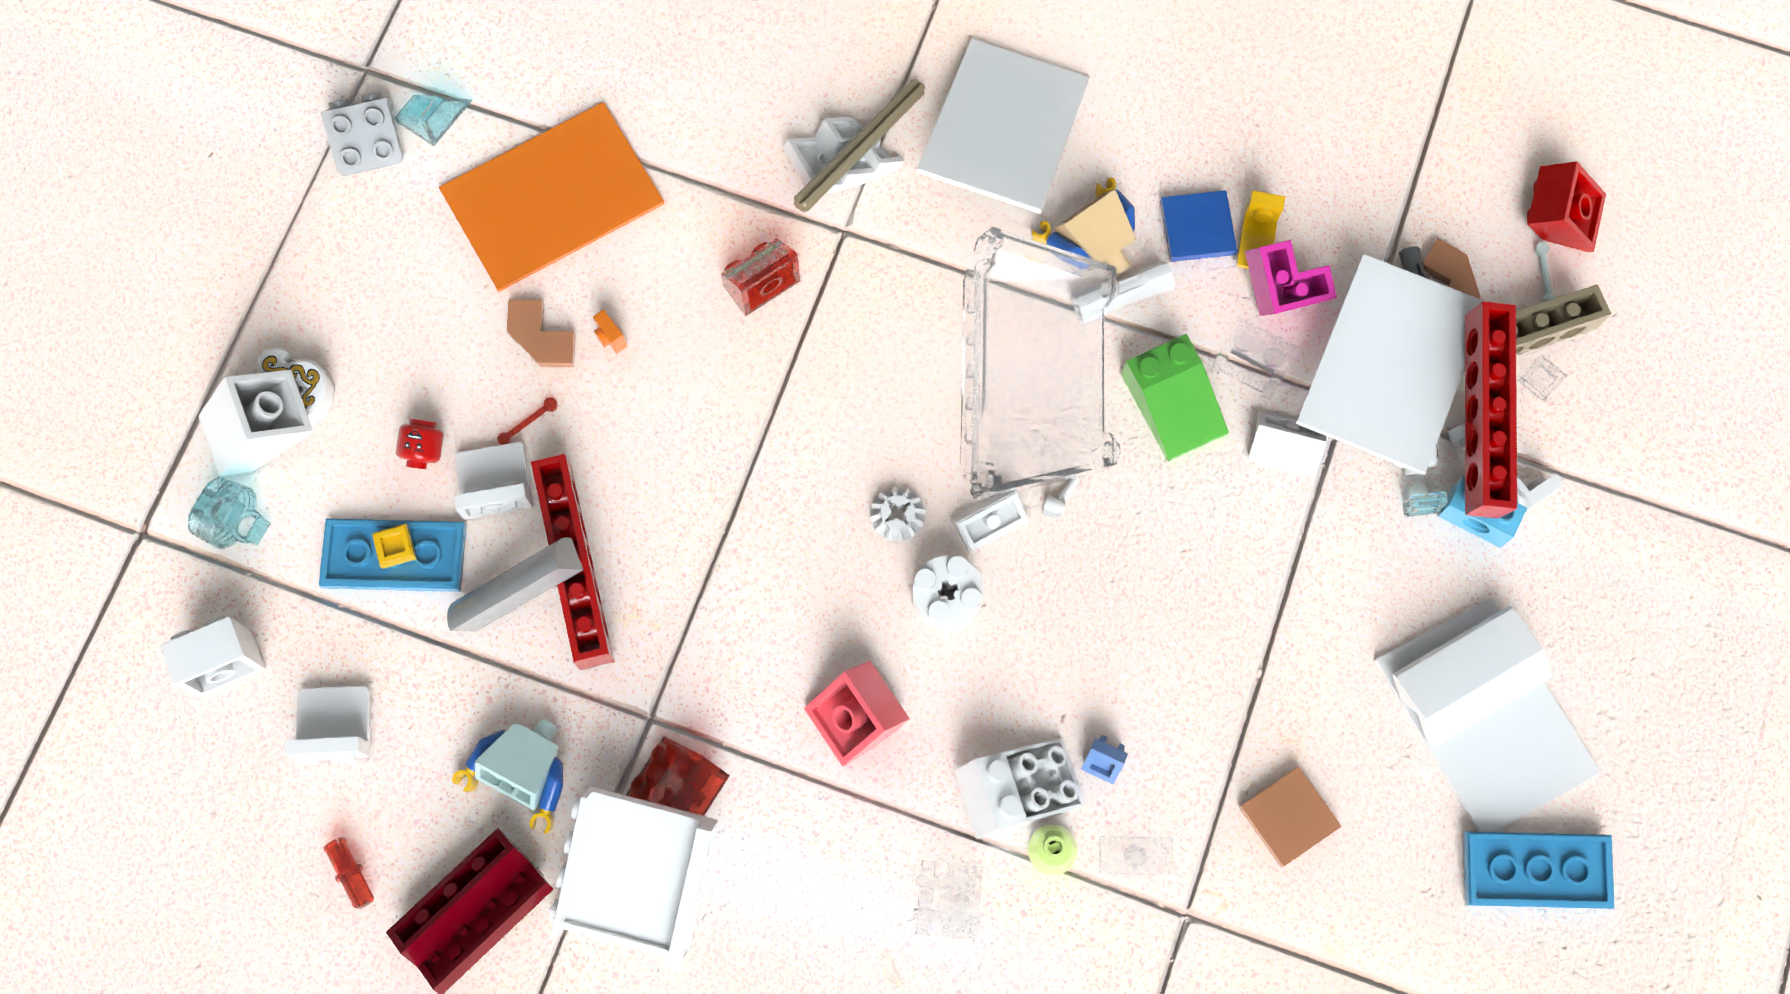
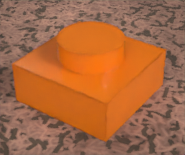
M604 309L593 316L597 327L593 333L604 348L610 345L617 354L627 347L623 334Z

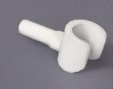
M1072 477L1060 493L1059 498L1048 495L1042 514L1054 519L1059 518L1069 495L1079 483V480L1076 477Z

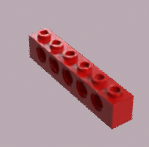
M1482 301L1465 315V515L1499 519L1517 509L1516 305Z
M565 454L532 461L531 466L548 545L561 538H571L583 571L557 585L573 662L579 670L615 662L572 466Z

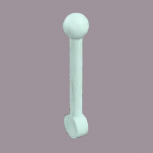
M1539 242L1535 246L1534 251L1540 257L1545 289L1544 302L1556 298V296L1552 294L1546 256L1549 251V245L1546 242Z

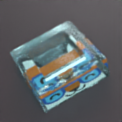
M1446 492L1411 495L1402 504L1404 516L1413 517L1437 514L1448 503Z

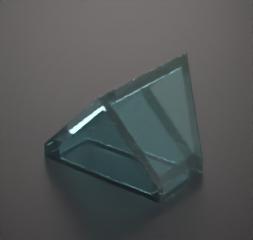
M413 95L393 119L424 141L435 146L473 99H442L440 96Z

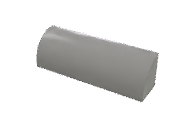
M561 538L452 602L447 611L449 630L476 632L583 571L572 539Z

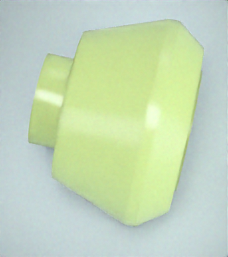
M1043 826L1035 831L1030 838L1028 844L1029 858L1032 864L1045 874L1057 875L1067 871L1074 864L1077 857L1076 840L1071 832L1062 826Z

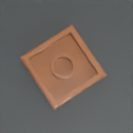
M1299 766L1239 807L1281 868L1342 827Z

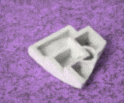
M851 116L824 118L815 137L787 139L783 149L804 185L862 130L863 126ZM879 139L826 194L843 191L878 179L900 168L904 160L899 155L892 157L881 148V140Z

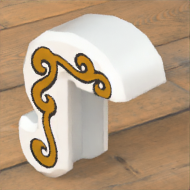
M281 348L267 349L257 359L259 373L283 370L292 371L311 426L321 421L327 415L333 402L335 389L330 377L323 368L314 361L304 359L295 361L285 349Z

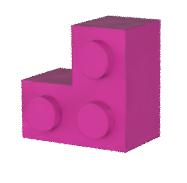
M1291 240L1245 251L1260 316L1277 314L1337 298L1330 265L1298 272Z

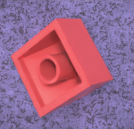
M871 661L844 671L804 708L843 767L890 737L910 720Z

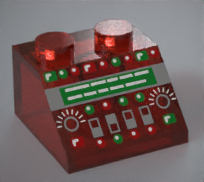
M777 238L769 243L763 242L753 249L751 255L743 260L738 259L731 262L725 267L724 272L721 273L723 287L745 317L801 282L797 253Z

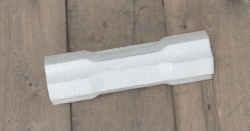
M1160 261L1100 288L1094 287L1072 296L1074 311L1079 321L1083 325L1106 316L1111 311L1146 297L1152 298L1175 289L1173 273L1168 263Z

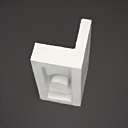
M1259 410L1255 436L1248 459L1251 462L1313 477L1317 472L1327 442L1326 435L1296 424V419Z

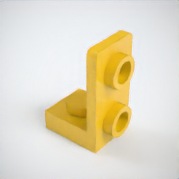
M1252 190L1244 212L1237 267L1249 269L1245 251L1274 244L1277 222L1284 209L1286 196Z

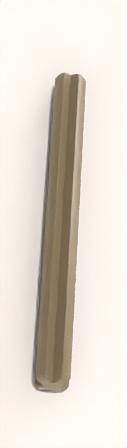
M912 79L794 196V206L804 213L808 212L924 95V84L920 83L917 79Z

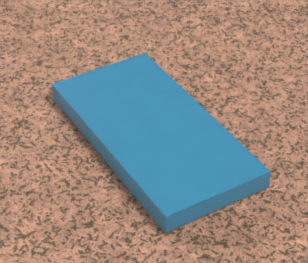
M326 518L318 586L322 589L461 592L467 524L454 521ZM407 524L410 529L417 559L382 569L379 565L372 533Z
M1463 831L1465 905L1615 909L1612 835Z

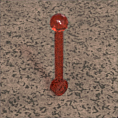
M552 397L546 398L543 403L544 406L507 433H500L497 436L498 443L500 445L509 444L511 437L547 411L554 412L558 407L556 399Z

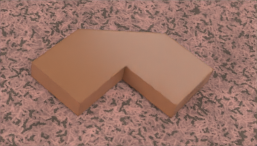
M1438 238L1422 262L1425 272L1446 283L1447 287L1480 299V293L1467 254Z
M509 300L507 316L508 335L540 367H574L575 333L573 331H542L544 303L542 300Z

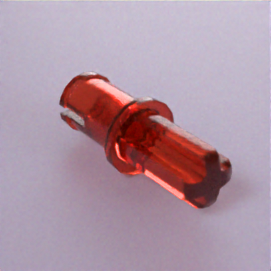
M340 837L338 839L339 843H337L336 839L332 840L323 847V850L337 874L335 881L342 883L355 909L367 907L374 901V896L361 872L363 870L362 864H357L346 843L345 837Z

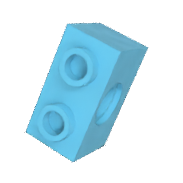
M1463 476L1451 487L1438 517L1501 548L1514 538L1527 507L1517 503L1516 510L1499 519L1465 515V476Z

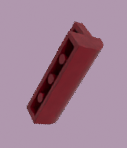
M497 828L390 927L386 934L399 953L419 969L431 988L438 994H444L554 889L528 856L507 835Z

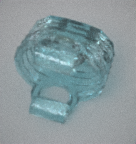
M217 477L206 484L188 515V530L191 534L219 549L230 547L236 542L258 546L271 523L256 511V493L251 487L222 477ZM248 517L255 518L256 520L248 534L242 536L239 532L240 522Z

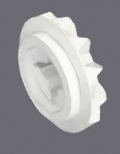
M893 487L885 492H880L879 496L872 503L870 519L873 528L881 537L889 541L902 542L913 538L922 529L925 521V508L920 497L916 496L908 488L897 489ZM889 504L897 509L908 506L904 512L907 524L898 518L889 520V517L892 515Z

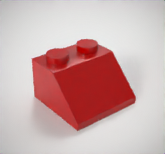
M1577 161L1540 166L1537 180L1533 185L1534 195L1531 208L1527 212V225L1544 241L1584 252H1594L1606 193Z

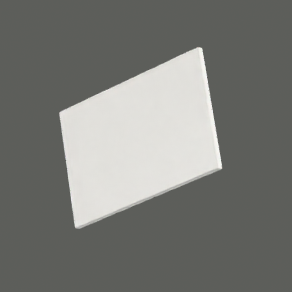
M971 38L918 164L916 173L1040 214L1090 77Z
M1363 254L1296 424L1424 475L1428 469L1465 369V315L1483 300Z
M1492 598L1479 603L1374 660L1477 832H1496L1601 773L1545 682L1436 747L1427 741L1418 713L1402 703L1392 674L1499 612L1500 610Z

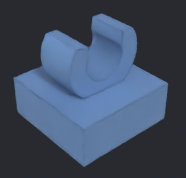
M1103 735L1099 740L1095 738L1081 770L1114 785L1125 764L1128 753L1124 752V744L1120 743L1118 748H1115L1105 743L1107 737Z

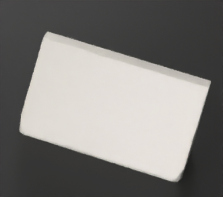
M1006 487L950 517L968 552H972L1030 521L1017 491L1011 487Z

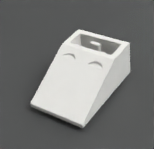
M1062 738L977 758L954 770L977 840L1085 806Z

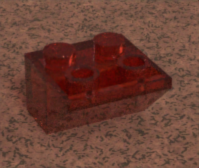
M663 736L660 743L652 750L649 760L639 775L633 779L626 796L705 816L730 775L703 755Z

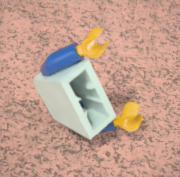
M540 719L532 731L520 724H513L508 730H500L481 738L465 762L467 768L453 774V784L459 785L463 777L467 776L468 784L464 787L463 792L474 791L480 781L533 811L539 806L541 808L540 812L530 819V828L533 830L537 819L543 817L547 821L544 834L550 832L554 826V819L550 813L556 810L563 789V763L558 758L559 747L551 741L557 733V728L550 721Z

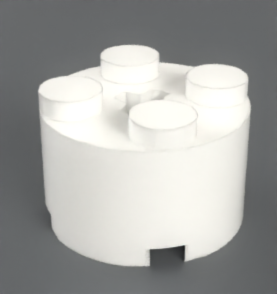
M944 555L929 560L919 569L913 583L912 603L917 616L923 623L937 630L951 632L964 628L972 622L981 606L984 592L981 576L976 568L962 556ZM942 588L955 591L953 600H948L946 596L940 597Z

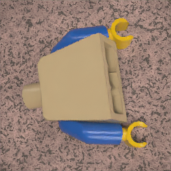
M1109 177L1106 181L1107 188H1103L1100 183H1096V199L1054 227L1056 232L1051 233L1050 224L1047 221H1041L1040 228L1046 233L1040 235L1032 230V239L1035 244L1039 246L1047 245L1062 257L1081 266L1094 267L1106 262L1114 276L1131 266L1122 249L1135 240V208L1121 191L1115 190L1116 181L1113 177Z

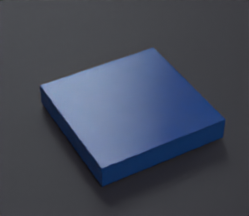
M1226 190L1161 197L1160 206L1170 262L1236 255L1237 246Z

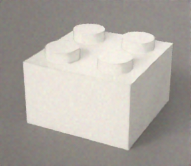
M230 616L212 618L205 623L204 627L195 631L185 630L171 636V641L160 645L173 684L197 697L211 693L266 669L253 632Z

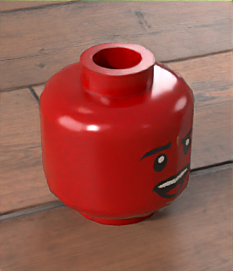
M409 418V424H402L399 427L395 452L397 457L406 460V467L427 470L428 463H437L440 460L444 433L441 429L436 428V422Z

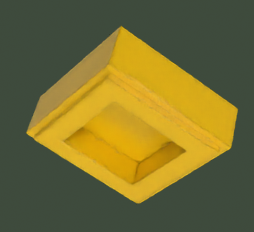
M407 524L372 533L379 565L382 569L417 559L410 529Z

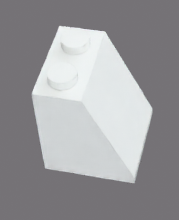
M291 370L224 377L198 415L220 477L253 472L313 432Z

